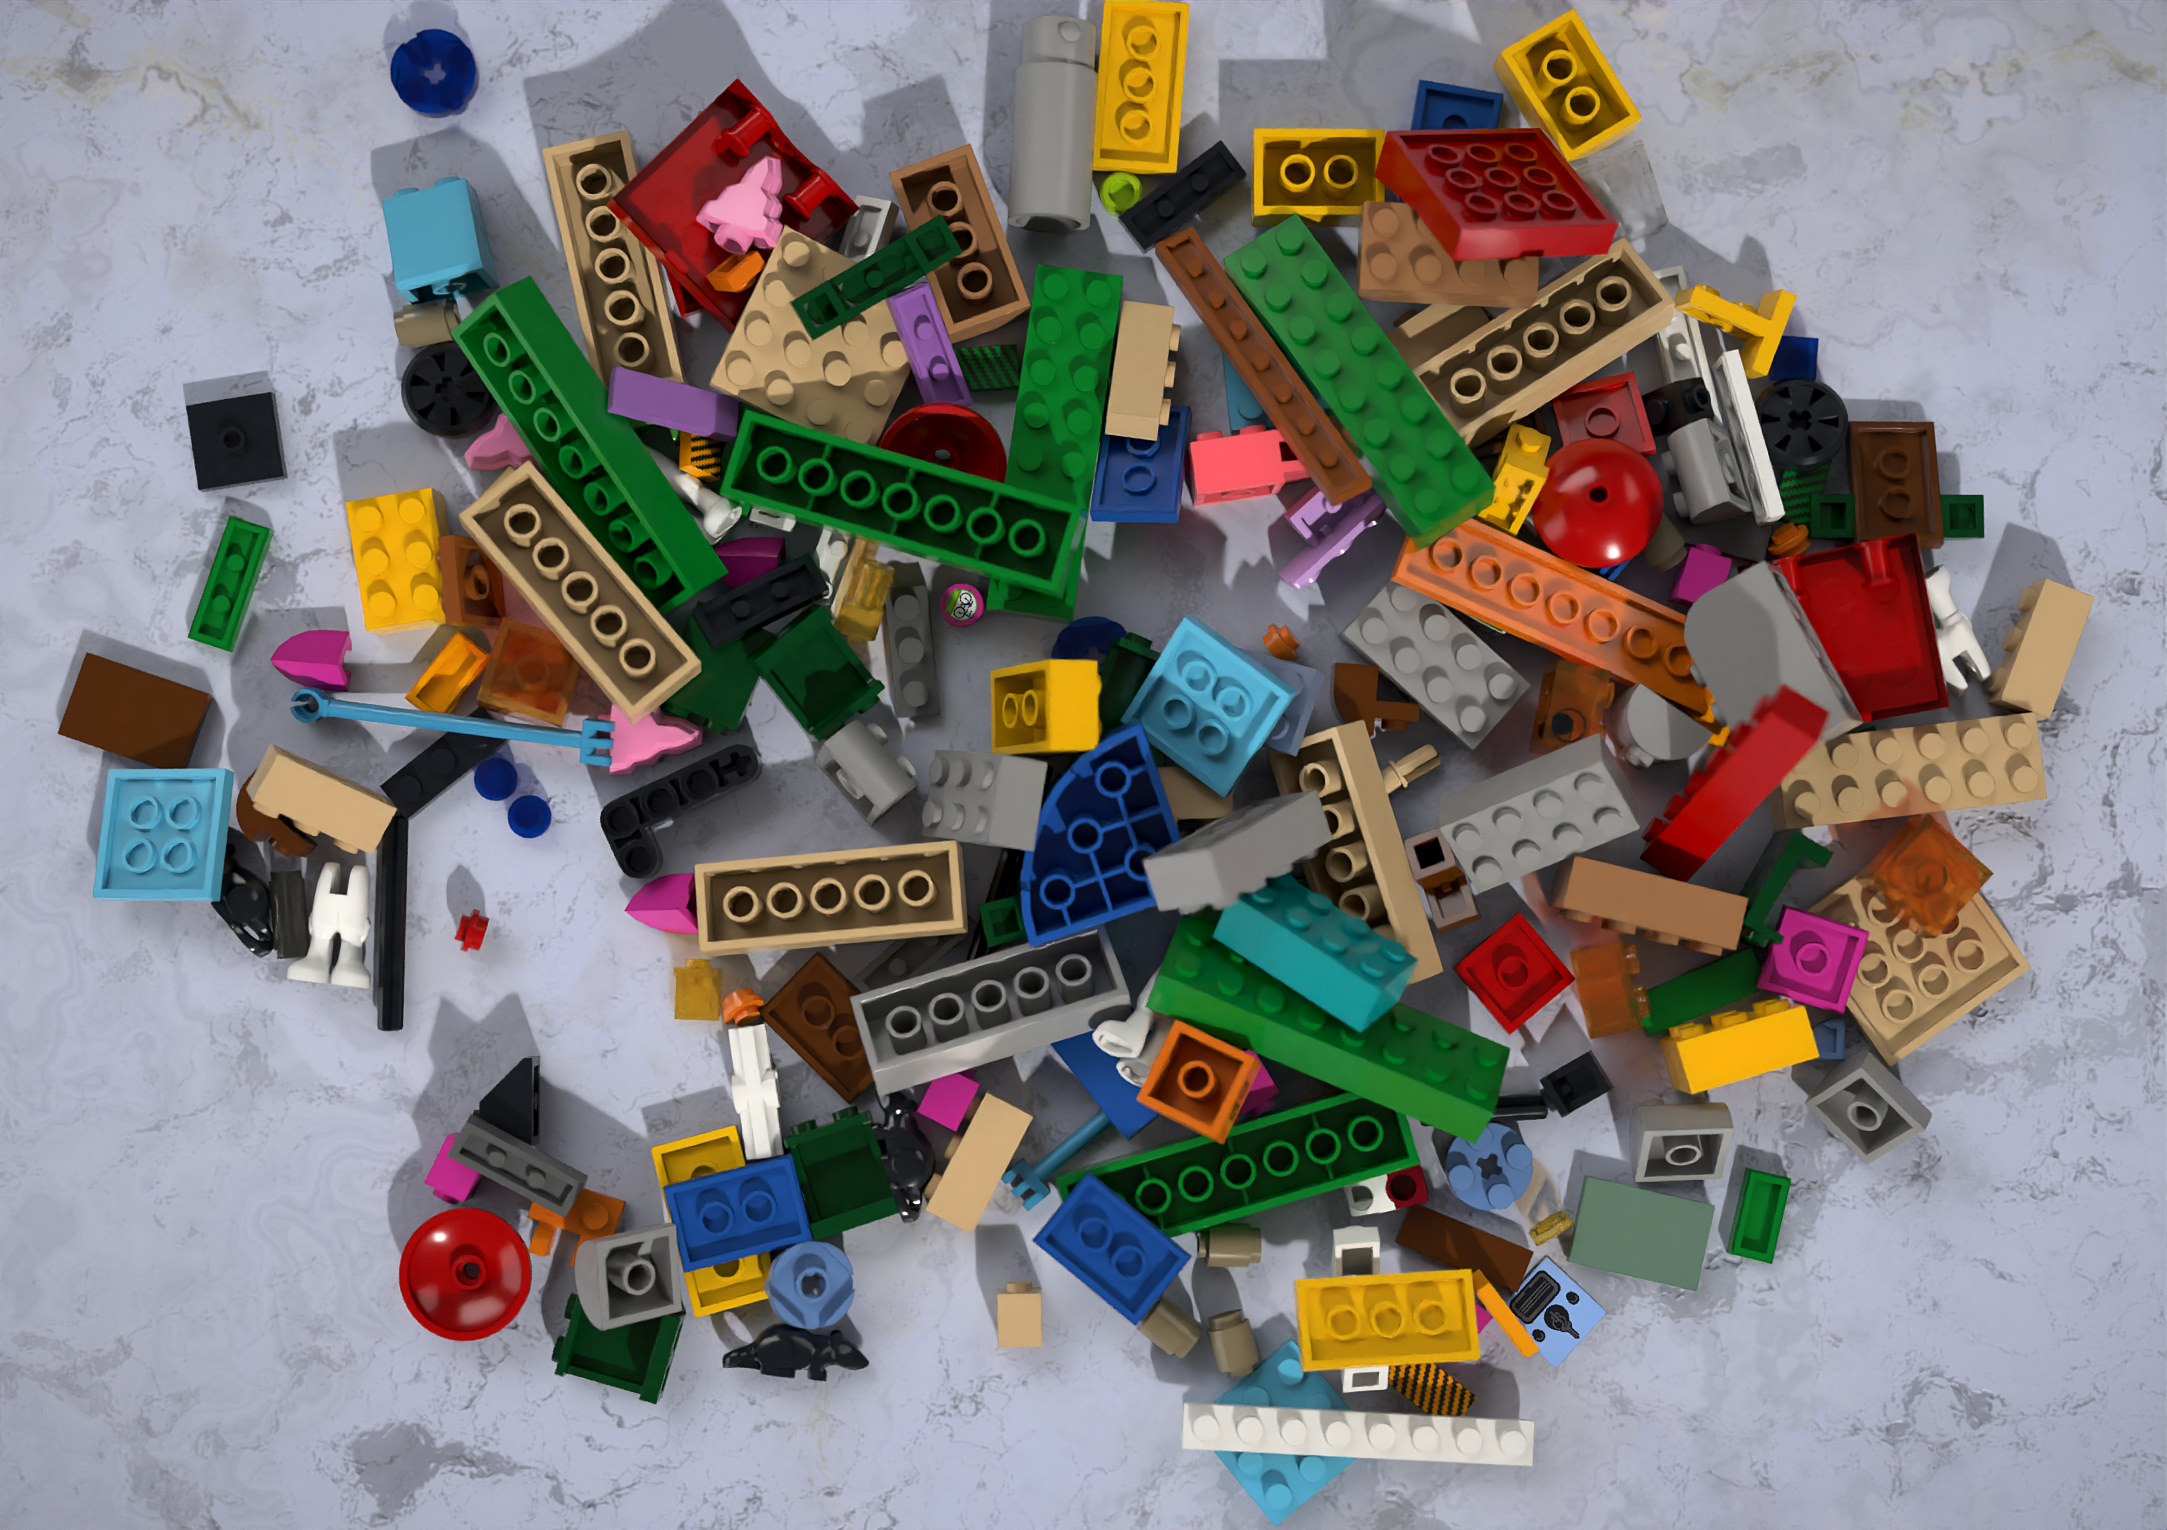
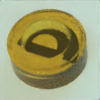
M1561 1209L1531 1227L1528 1234L1535 1245L1539 1246L1558 1236L1574 1223L1566 1210L1563 1211Z

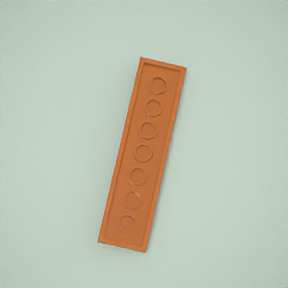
M1472 518L1420 551L1406 534L1390 580L1626 686L1631 687L1641 683L1675 708L1699 718L1707 714L1712 694L1708 687L1702 689L1698 685L1690 670V665L1695 662L1685 643L1684 626L1686 615Z

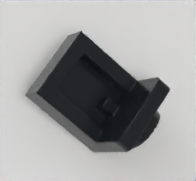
M1702 377L1675 381L1641 396L1653 438L1660 437L1703 418L1711 419L1714 417L1711 396Z
M1592 1050L1540 1079V1083L1543 1086L1540 1089L1543 1101L1551 1112L1558 1111L1562 1118L1614 1088Z

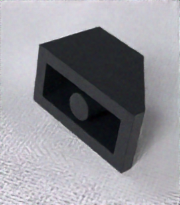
M540 1056L523 1058L479 1102V1110H474L473 1112L474 1116L531 1146L540 1143Z

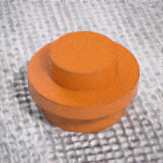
M1792 522L1781 526L1772 533V541L1768 545V550L1772 555H1777L1779 559L1798 556L1811 544L1807 537L1809 534L1808 528L1804 524L1795 526Z
M1271 624L1268 627L1269 632L1262 637L1264 644L1275 658L1285 661L1290 659L1294 662L1299 658L1296 651L1301 646L1299 640L1288 626L1284 625L1282 628H1279L1276 624Z
M752 988L740 989L723 1000L721 1004L724 1010L722 1017L726 1024H736L738 1027L746 1026L760 1016L759 1010L764 1006V1001L760 995L754 993Z

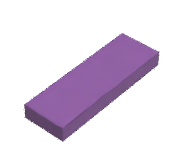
M922 282L885 299L924 403L946 402L964 407L973 405L971 395L929 283Z
M617 366L610 372L607 412L727 443H732L737 437L738 399Z

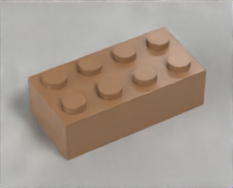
M971 143L890 172L891 184L909 232L941 214L963 251L962 254L925 275L951 345L1029 317L1031 305Z
M1363 202L1359 213L1355 293L1360 300L1530 309L1538 297L1539 257L1451 260L1416 211L1407 203Z
M1574 855L1559 862L1549 907L1559 909L1558 918L1581 924H1592L1593 918L1603 920L1601 929L1635 935L1636 929L1645 931L1643 936L1645 940L1678 946L1680 939L1687 941L1686 950L1706 955L1721 956L1722 949H1737L1748 898Z

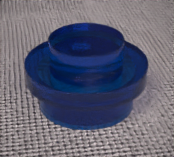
M502 758L485 760L478 766L474 775L476 790L482 797L491 801H502L509 798L517 789L519 781L516 768L509 761Z
M525 795L519 797L511 804L508 811L510 828L515 834L523 838H537L543 835L549 829L552 822V812L549 805L538 796Z

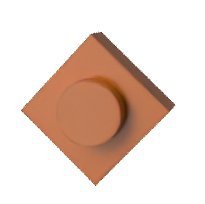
M748 251L745 255L732 254L706 277L716 291L740 293L750 288L757 281L755 275L765 268L766 263L758 251Z

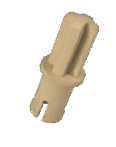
M1427 744L1397 762L1390 760L1388 762L1389 766L1380 771L1388 796L1401 788L1407 791L1409 789L1408 784L1440 767L1442 764L1440 757L1432 745Z

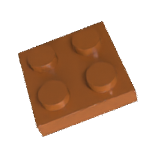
M459 535L438 537L439 551L437 554V564L442 576L443 595L441 607L446 617V625L491 630L506 628L501 571L471 537Z

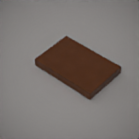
M1848 421L1845 442L1849 494H1855V538H1853V545L1916 532L1921 549H1940L1944 544L1934 422Z
M86 652L57 734L159 769H187L213 695Z
M817 951L759 1010V1017L850 1105L874 1081L850 997L862 993L830 961Z

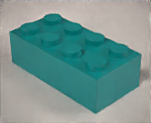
M1288 872L1280 876L1265 878L1266 885L1260 889L1237 894L1239 901L1225 907L1212 936L1360 1033L1399 1001L1419 960L1409 954L1400 943L1387 940L1370 929L1368 924L1362 919L1349 916L1332 905V902L1324 895L1313 893L1297 883L1295 878Z

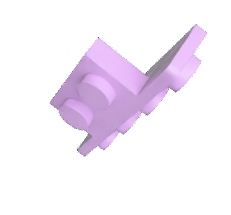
M1315 485L1284 514L1285 518L1308 545L1277 574L1284 583L1296 590L1302 586L1309 585L1319 576L1320 569L1333 557L1342 555L1350 548L1352 540L1359 533L1381 520L1384 511L1388 507L1374 487L1371 485L1370 489L1332 508L1320 489Z

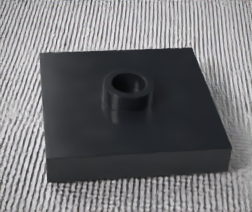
M267 392L186 405L199 491L208 492L288 479L274 393Z

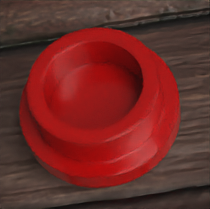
M473 909L470 917L462 915L454 940L462 942L461 951L467 952L468 949L480 950L489 922L488 917L479 915L480 910Z

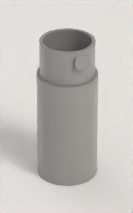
M1040 16L1028 19L1023 24L1021 66L1016 70L1008 223L1017 228L1045 233H1071L1085 230L1090 226L1098 74L1094 71L1096 27L1088 21L1067 16Z

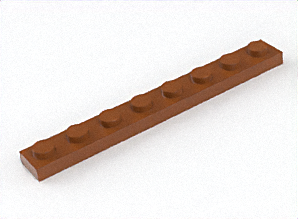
M1190 226L1155 243V255L1333 508L1370 489L1371 477L1195 229Z

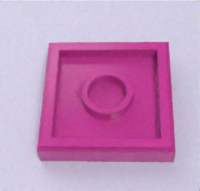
M1783 904L1774 931L1785 938L1781 945L1769 944L1756 987L1843 1015L1870 932Z

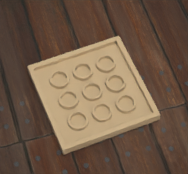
M784 226L777 248L772 249L766 266L759 276L708 385L774 418L875 447L911 371V366L885 299L816 340H811L790 302L857 263Z
M1927 825L1917 830L1805 909V911L1870 932L1845 1010L1886 1067L1896 1064L2032 968L1941 838L1934 834ZM1871 889L1878 893L1887 904L1882 903L1869 890Z

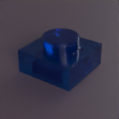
M1782 335L1769 369V381H1780L1782 379L1816 380L1819 338Z

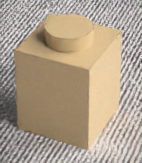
M1032 1281L1006 1282V1289H998V1348L1042 1347V1288H1032Z

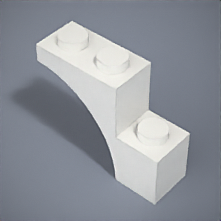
M1349 1226L1345 1229L1333 1230L1332 1277L1380 1274L1378 1227ZM1388 1366L1340 1369L1343 1392L1387 1389Z

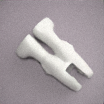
M645 445L647 451L667 478L712 548L715 549L724 544L732 533L731 527L741 516L742 507L705 488L696 476L679 469L678 464L662 453Z
M1941 564L1927 570L1925 574L1932 611L1939 622V629H1936L1947 690L1953 696L1960 697L1968 691V685L1953 662L1955 658L1959 656L1970 674L1979 682L1988 679L1992 674L1984 652L1972 630L1971 620L1963 612L1956 609L1949 592L1951 576L1945 565Z
M326 862L318 880L312 913L308 917L309 932L312 936L311 944L305 958L290 964L287 979L370 989L371 974L363 965L362 957L363 942H365L371 927L369 919L370 881L368 867L355 865L350 874L347 895H339L341 881L340 864ZM340 933L341 948L339 958L332 972L333 940L336 934Z
M1159 969L1153 974L1137 998V1007L1125 1022L1105 1021L1093 1033V1040L1097 1046L1106 1053L1121 1058L1116 1067L1119 1074L1125 1080L1139 1087H1143L1176 1020L1145 1007ZM1151 1026H1152L1151 1033H1150V1035L1147 1037V1039L1145 1040V1038H1146V1036H1147V1034H1148V1032H1149V1030H1150V1028H1151Z

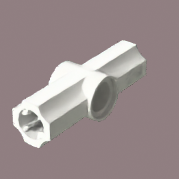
M767 1024L728 1029L734 1075L731 1078L735 1110L741 1116L747 1160L782 1155L785 1153L779 1114V1108L782 1106L781 1089L777 1070L773 1069Z

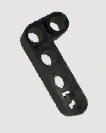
M736 744L729 746L605 805L600 815L601 828L623 873L638 879H647L656 875L663 865V855L652 830L752 784L759 778L763 769L762 758L758 752L746 745ZM738 754L746 759L751 758L752 763L746 766L748 773L743 776L740 772L732 771L724 775L729 781L724 786L723 777L714 765L719 763L720 768L726 770L737 763L735 756ZM706 771L712 777V787L706 794L697 795L692 790V778L698 772ZM666 789L672 795L673 803L667 812L659 814L653 808L652 798L659 790ZM626 807L632 813L633 823L628 830L619 832L613 825V816L617 810ZM644 847L650 852L651 863L647 869L639 872L631 864V855L637 848Z

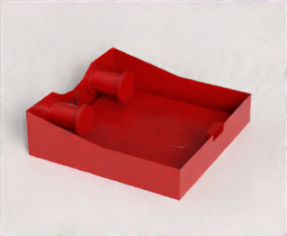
M738 78L606 205L729 334L734 331L762 270L755 275L757 281L743 292L735 293L715 290L706 276L728 259L732 253L721 248L714 240L715 234L697 222L696 217L707 200L718 199L726 186L740 183L747 169L767 155L781 161L782 187L777 195V199L783 209L779 219L783 227L787 226L823 245L860 209L825 171L813 164L792 144L782 132L772 114ZM775 142L778 144L777 150L773 148ZM750 247L748 251H758L766 263L772 249L766 251Z
M1540 128L1387 131L1374 177L1416 211L1451 260L1608 254L1619 224Z
M1916 532L1866 541L1822 552L1766 561L1782 569L1864 723L1950 707L1921 547ZM1759 563L1737 567L1738 574Z

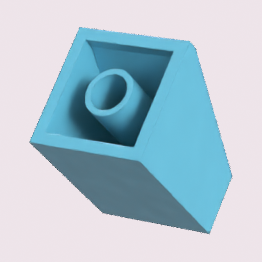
M457 176L445 177L437 180L434 183L435 187L420 191L418 188H404L394 192L393 198L382 200L397 290L409 302L415 304L439 298H446L447 301L500 287L476 192L466 178L460 180Z

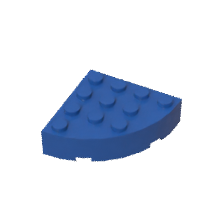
M1140 717L1101 736L1099 745L1094 748L1095 750L1079 752L1056 777L1041 801L1034 851L1025 850L1021 873L1022 916L1030 947L1158 905L1143 860L1182 838Z

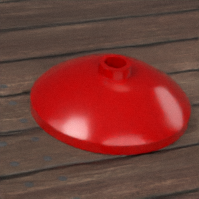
M936 402L915 407L902 414L890 425L879 445V448L1005 484L1007 457L1001 437L988 420L979 413L962 405ZM938 450H947L950 453V457L939 459L935 453Z
M1590 438L1573 442L1561 448L1545 462L1544 466L1549 468L1548 476L1531 507V516L1540 539L1555 555L1577 566L1606 568L1619 565L1635 557L1653 539L1663 514V490L1655 469L1637 450L1616 440ZM1599 489L1606 494L1607 498L1603 502L1597 503L1591 500L1590 493L1593 490Z
M454 1208L441 1212L425 1221L408 1240L399 1265L400 1291L412 1316L430 1332L454 1341L479 1340L502 1330L514 1320L523 1308L532 1283L531 1258L521 1235L501 1216L480 1208ZM469 1262H473L479 1267V1275L477 1277L468 1275L466 1266Z

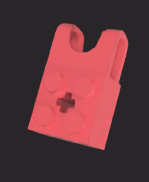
M1266 425L1244 427L1240 429V435L1223 437L1222 431L1198 434L1196 436L1197 441L1189 443L1187 452L1188 470L1194 507L1278 495L1284 484L1313 480L1278 430L1266 431Z

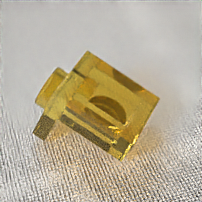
M685 959V967H674L673 976H676L675 1019L719 1021L722 968H711V959Z

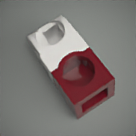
M1421 1164L1343 1187L1351 1217L1376 1212L1383 1213L1429 1202V1193Z

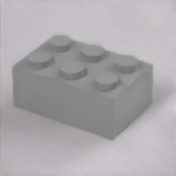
M936 749L934 759L929 767V779L931 782L928 800L922 811V822L924 825L922 835L965 843L1034 851L1047 763L1003 754Z

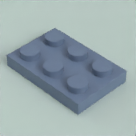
M1239 648L1297 691L1262 747L1297 757L1325 673L1318 669Z

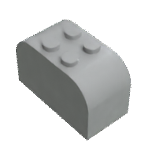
M1762 561L1706 592L1692 605L1684 626L1685 643L1695 662L1690 665V670L1698 685L1702 689L1708 687L1715 702L1710 704V707L1721 727L1728 726L1732 732L1740 720L1748 723L1751 719L1749 717L1750 713L1761 696L1766 694L1771 697L1783 683L1831 712L1819 742L1811 750L1864 723L1781 568Z

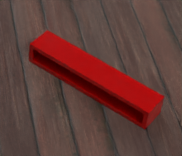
M1784 683L1771 697L1766 694L1762 695L1750 713L1749 717L1751 719L1749 722L1740 720L1727 739L1728 745L1725 748L1718 745L1706 761L1705 771L1695 770L1684 786V794L1680 796L1675 793L1668 801L1662 812V819L1655 816L1649 822L1641 836V839L1645 840L1646 843L1639 858L1673 880L1686 883L1819 742L1831 712Z

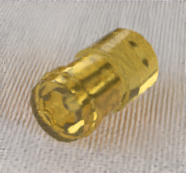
M858 558L856 565L853 566L851 572L853 576L847 595L843 598L834 626L837 631L848 636L847 640L849 642L858 643L859 639L875 641L885 611L883 607L886 597L895 579L893 577L895 572L893 567L869 558Z

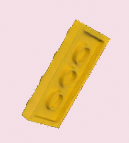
M1104 0L1098 69L1093 170L1125 171L1134 174L1170 177L1176 174L1190 10L1189 3L1152 0Z
M737 1124L650 1148L670 1223L672 1222L663 1189L665 1185L748 1165ZM678 1250V1255H679V1259H680V1263H681V1267H682V1262H681V1258H680V1254H679V1250ZM771 1251L686 1273L683 1271L695 1318L768 1299L764 1290V1283L773 1262Z
M1471 1269L1297 1279L1293 1281L1301 1372L1476 1361L1481 1359Z

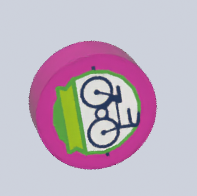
M961 583L949 587L943 593L940 609L944 619L949 624L958 628H966L974 625L981 618L984 603L981 594L976 588Z

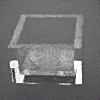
M1642 139L1568 162L1619 224L1612 244L1623 237L1630 243L1659 234L1669 222ZM1578 255L1576 257L1579 259L1588 255Z

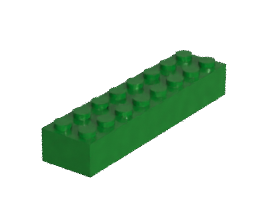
M1297 213L1223 259L1224 272L1334 427L1339 431L1344 441L1371 477V485L1419 551L1493 504L1496 485Z
M1037 264L1005 484L1082 506L1087 513V519L1062 599L990 578L986 604L988 612L1073 624L1121 302L1123 276Z
M531 275L493 292L450 332L562 500L662 617L678 609L729 573L625 416L607 412L609 392Z
M746 409L719 493L727 500L742 506L1060 599L1063 598L1087 519V513L1082 506Z
M1182 914L1145 1007L1476 1144L1495 1112L1511 1048L1400 1002L1393 1005L1360 1033L1212 937L1217 926L1188 914Z
M1342 1089L1234 1121L1223 1145L1197 1132L1056 1174V1181L1063 1202L1089 1170L1165 1234L1173 1238L1421 1163L1406 1115Z

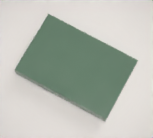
M1585 1175L1566 1260L1575 1264L1697 1291L1715 1205Z

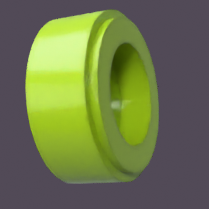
M1118 171L1108 175L1100 187V201L1103 208L1109 214L1119 217L1139 202L1143 196L1140 181L1136 176L1125 171Z

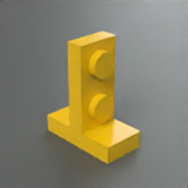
M1696 284L1694 287L1677 292L1674 299L1675 310L1745 341L1740 357L1747 380L1767 376L1797 295L1784 289L1765 293L1761 298L1758 309L1747 303L1738 301L1728 302L1719 297L1720 292L1717 289L1703 284Z
M1517 423L1509 426L1492 477V481L1496 485L1493 504L1476 514L1474 520L1515 538L1547 479L1549 468L1544 466L1551 437Z

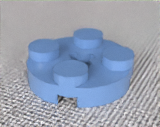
M1490 1122L1476 1144L1454 1136L1445 1152L1444 1168L1450 1187L1463 1202L1481 1210H1501L1511 1206L1527 1190L1533 1173V1158L1529 1147H1527L1517 1132L1500 1123ZM1490 1154L1496 1155L1495 1163L1500 1167L1498 1173H1490L1488 1178L1481 1177L1482 1169L1477 1166L1479 1158L1487 1159Z
M807 1241L788 1246L776 1256L769 1268L768 1277L764 1283V1290L773 1311L785 1323L798 1328H823L840 1320L851 1306L855 1289H852V1275H854L847 1256L836 1246L826 1242ZM816 1273L819 1276L816 1285L820 1291L817 1295L810 1292L804 1295L801 1290L804 1286L801 1282L805 1275L811 1277Z

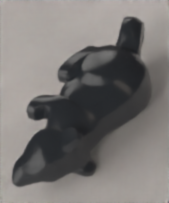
M226 844L220 901H212L210 904L228 924L229 928L234 931L240 941L252 953L262 958L270 954L275 946V938L267 922L272 903L271 892L267 883L260 876L242 867L232 856L236 851L234 845ZM248 926L258 935L259 940L251 936L244 927Z
M875 1085V1096L884 1111L885 1121L883 1125L876 1122L871 1124L876 1141L878 1143L885 1141L888 1152L881 1154V1159L903 1223H912L919 1218L922 1208V1191L931 1180L935 1171V1152L927 1137L918 1128L917 1121L913 1115V1112L917 1110V1103L908 1099L901 1090L879 1097ZM902 1188L905 1189L908 1195L909 1205L903 1195Z
M785 1322L767 1327L752 1343L724 1354L722 1358L723 1368L760 1370V1374L784 1378H795L796 1370H808L807 1378L816 1381H827V1371L824 1368L837 1365L849 1370H860L867 1367L870 1363L860 1349L844 1338L839 1330H833L830 1336H826L823 1334H813L805 1328L793 1327Z

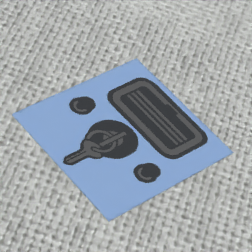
M1548 1257L1520 1285L1518 1293L1514 1292L1505 1302L1540 1348L1537 1352L1555 1368L1560 1365L1607 1313Z

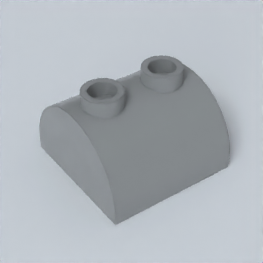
M1703 418L1669 435L1667 443L1670 451L1662 453L1661 458L1667 475L1670 478L1678 476L1682 491L1675 493L1673 498L1681 518L1690 516L1691 523L1710 524L1753 512L1728 430L1707 418Z
M1641 683L1624 689L1617 698L1612 710V732L1617 744L1622 749L1618 756L1628 765L1638 770L1642 766L1649 768L1651 764H1662L1689 757L1701 750L1713 735L1709 730Z
M856 719L823 744L815 762L871 827L915 788L916 785L911 778L916 775V771L903 755L899 754L893 759L885 750L883 745L888 742V738L875 722L871 721L865 726L860 719Z
M1867 1049L1853 1053L1844 1062L1842 1061L1815 1087L1804 1103L1867 1165L1926 1130L1932 1117L1931 1111Z
M1691 1097L1682 1104H1664L1660 1099L1651 1098L1642 1101L1639 1106H1634L1631 1112L1629 1130L1630 1158L1634 1182L1721 1179L1734 1129L1727 1105L1724 1102L1708 1103L1703 1097Z
M662 1223L584 1241L579 1246L575 1259L576 1286L583 1310L595 1327L606 1330L682 1311L675 1224Z

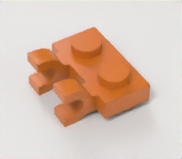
M583 1188L565 1218L532 1201L527 1218L539 1221V1225L532 1237L528 1249L529 1253L542 1257L549 1256L557 1230L561 1228L581 1235L569 1264L575 1267L578 1248L584 1241L616 1234L627 1201Z

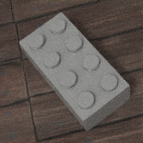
M1390 578L1338 635L1369 665L1378 666V673L1410 702L1420 704L1419 710L1465 751L1474 750L1531 687L1528 681L1439 601L1390 580Z
M1600 732L1439 799V829L1478 893L1640 829L1638 799Z
M1315 789L1251 801L1144 859L1143 864L1159 910L1179 909L1180 914H1187L1197 911L1212 903L1213 909H1220L1235 904L1239 901L1237 894L1252 892L1266 885L1265 878L1283 875L1293 869L1291 863L1305 861L1319 854L1317 848L1333 838L1317 790Z

